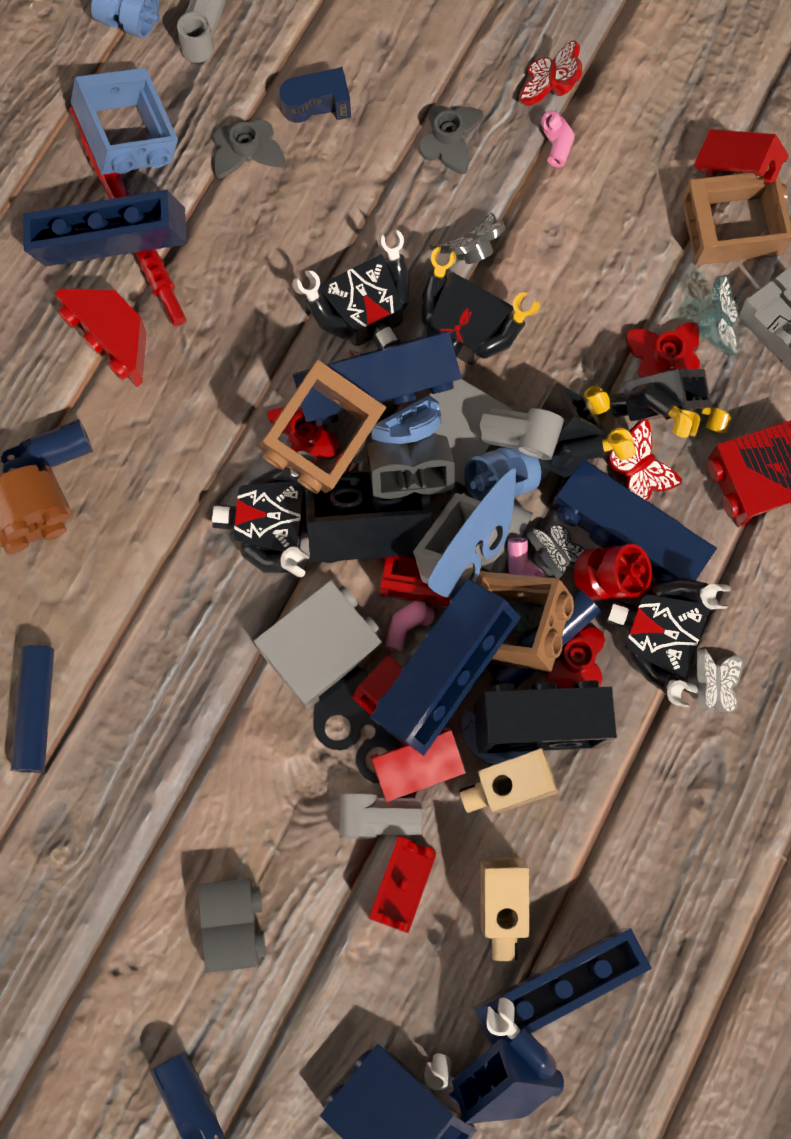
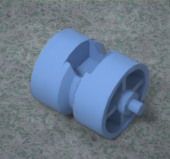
M92 0L91 3L92 17L96 22L115 28L123 24V29L126 33L141 39H145L151 33L155 22H159L160 15H158L159 0Z
M501 447L495 451H489L472 457L468 460L464 471L465 484L470 496L473 499L482 501L493 486L512 468L516 469L515 498L534 491L539 486L541 480V467L538 458L528 456L517 449Z

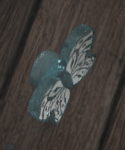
M726 275L716 277L713 283L712 300L714 307L702 309L700 312V328L705 339L712 338L715 345L721 350L724 349L727 355L731 357L737 356L733 324L736 323L738 317L739 299L738 297H731L730 281Z

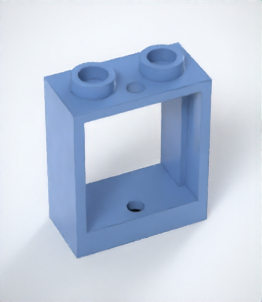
M146 68L75 77L71 104L102 175L110 173L122 174L135 169L159 168L166 164H172L178 138ZM137 105L151 139L110 145L96 111Z

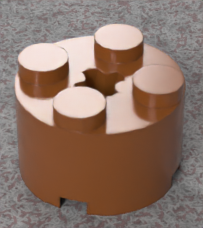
M29 465L0 475V547L4 548L6 554L18 553L27 548L30 542L42 537L45 540L58 538L67 531L64 524L71 517L72 511L51 467L45 465V471H39L37 465Z

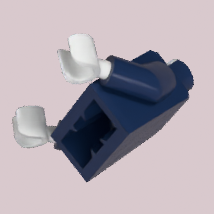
M507 998L499 999V1014L494 1012L491 1007L487 1008L486 1021L490 1033L497 1036L507 1035L509 1037L508 1040H498L455 1078L450 1076L453 1064L452 1060L446 1055L436 1053L433 1056L432 1063L428 1062L424 1074L426 1085L434 1090H444L445 1088L449 1090L448 1096L459 1104L465 1124L524 1118L549 1098L559 1096L563 1091L564 1078L562 1073L556 1069L554 1057L524 1026L518 1027L514 1023V1004Z

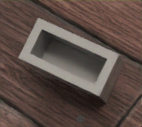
M455 493L413 551L423 583L428 584L429 578L441 556L481 501ZM496 528L489 538V548L498 537ZM482 540L477 543L475 553L480 555L481 560L484 557ZM473 563L464 569L460 580L461 587L475 570Z

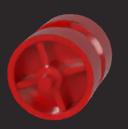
M636 544L585 550L578 556L574 565L576 587L583 590L592 601L639 597L648 590L652 579L650 559L644 549Z

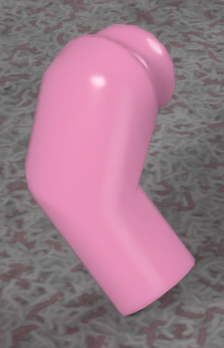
M548 111L541 118L543 131L552 144L547 161L550 165L560 168L565 165L574 140V133L566 120L557 111Z
M516 537L507 540L509 574L547 577L541 568L528 559V540L526 538Z
M413 601L394 613L384 648L389 651L403 653L409 630L418 625L424 627L432 624L435 618L433 608L427 606L423 601Z

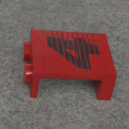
M791 420L718 444L709 455L707 463L709 474L715 483H719L724 495L722 498L724 510L728 517L734 518L737 528L745 526L753 516L791 504Z

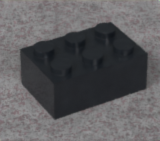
M369 472L342 474L333 490L327 493L320 490L316 494L305 488L310 563H334L355 559L374 560L395 556L414 557L413 551L432 526V510L429 495L413 492L407 496L394 499L375 497L372 492Z
M595 680L578 681L573 683V688L557 689V683L555 682L532 684V690H515L514 684H497L490 686V691L484 692L474 704L478 753H514L535 751L541 748L543 751L599 749L617 738L612 687H599V681Z

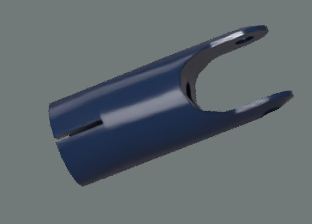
M78 419L33 436L19 445L5 450L1 454V461L4 464L3 474L9 472L11 468L17 469L29 465H37L39 471H45V465L53 468L92 453L93 449L81 420ZM9 455H13L15 457L13 460L7 459Z
M185 1051L150 1070L152 1078L182 1139H215V1135L219 1139H225L217 1116Z

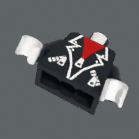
M394 229L396 243L391 248L386 246L384 235L382 233L379 235L378 245L383 251L387 252L388 257L386 259L380 254L320 284V279L315 272L305 271L306 276L310 279V286L307 290L302 287L298 278L293 280V289L297 293L307 296L306 304L321 329L341 339H349L355 346H360L372 339L378 349L400 343L393 328L402 323L403 311L409 304L410 287L404 255L399 254V250L404 243L401 232Z
M297 452L308 461L316 460V456L307 452ZM285 467L284 470L272 469L250 480L248 485L240 486L238 489L237 506L214 505L212 527L234 530L233 541L236 549L241 552L244 559L263 573L290 572L297 577H303L305 571L296 565H299V560L310 558L307 553L300 550L305 506V487L297 481L299 475L288 467Z
M682 577L656 583L650 591H646L641 595L638 607L618 600L613 602L607 622L629 630L625 641V648L629 650V660L648 682L666 693L669 701L674 705L690 706L681 699V692L684 688L690 692H698L695 684L679 681V678H686L709 610L726 609L728 605L719 604L716 600L718 590L731 591L730 587L726 584L709 585Z

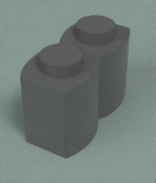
M432 434L417 442L404 444L385 443L377 440L367 444L368 471L373 496L394 499L407 496L413 492L434 495L455 488V463L446 436Z
M251 878L198 884L205 973L258 967L259 957L266 956L264 930H256L255 913L262 912L260 886L252 887Z

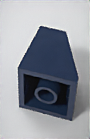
M379 1044L373 1050L370 1049L362 1054L355 1064L353 1075L344 1085H340L332 1091L326 1101L327 1107L319 1115L342 1139H471L477 1131L471 1124H465L463 1117L429 1088L391 1052Z

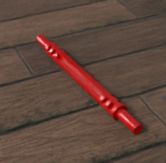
M71 106L69 111L81 134L80 142L82 147L85 149V153L93 169L96 171L108 198L114 199L130 196L119 173L101 174L73 106ZM156 249L135 252L140 262V267L146 275V280L151 285L154 296L160 298L172 325L180 326L184 324L187 319L173 292L175 285L172 279L169 278V273L164 267L163 260L158 255Z

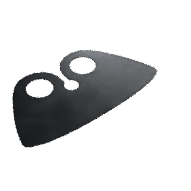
M356 666L319 696V701L315 703L314 731L316 738L324 746L340 751L348 749L356 743L361 736V728L364 725L373 726L375 734L371 739L364 740L358 748L356 765L365 779L379 784L376 774L366 766L365 758L367 753L375 747H382L387 751H391L405 745L371 719V715L352 699L358 686L369 675L368 672ZM335 715L347 718L351 725L348 737L341 741L330 739L325 732L327 720Z

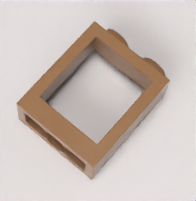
M768 171L765 172L763 177L756 176L754 173H743L689 180L682 197V203L695 266L784 254L791 242V217L788 215L786 206L788 201L787 187L784 183L781 184L779 174L773 183H764V178ZM761 198L769 235L717 240L710 204Z
M317 360L303 378L258 448L265 452L262 457L274 467L280 470L288 467L299 475L297 481L308 490L316 494L320 490L327 493L333 490L386 407ZM312 387L362 421L328 474L278 440V437Z
M475 571L469 577L470 581H472ZM480 571L476 584L505 600L546 604L533 647L502 644L489 664L551 672L555 658L559 657L562 651V634L566 621L571 618L574 610V601L570 592L561 580L557 578Z

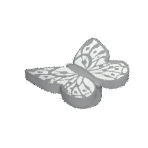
M705 648L697 649V668H693L690 671L688 682L695 684L698 689L697 693L690 692V695L694 700H698L701 710H709L714 707L720 713H731L736 710L738 698L733 687L737 686L740 682L743 669L742 658L729 656L721 658L714 663Z

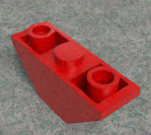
M60 288L54 294L61 306L57 312L67 325L72 329L77 325L85 333L82 336L85 343L95 354L98 355L102 351L110 359L107 364L120 380L123 381L128 378L136 387L142 384L147 332L140 315L115 290Z

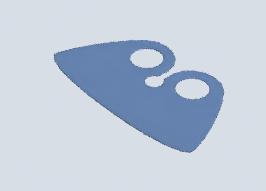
M515 468L510 469L483 498L436 564L429 578L428 587L437 594L452 598L461 589L460 580L462 573L471 563L475 565L472 582L476 583L480 574L481 559L480 555L475 553V548L480 540L483 541L482 552L486 559L496 556L503 547L509 533L516 487ZM501 525L503 528L502 538L498 546L490 550L489 538L491 533L497 526Z

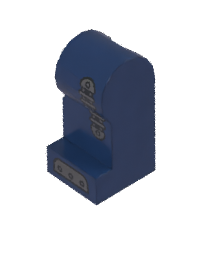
M343 67L290 78L279 89L282 113L291 122L301 123L306 121L311 115L330 112L336 113L337 120L351 118L350 96Z

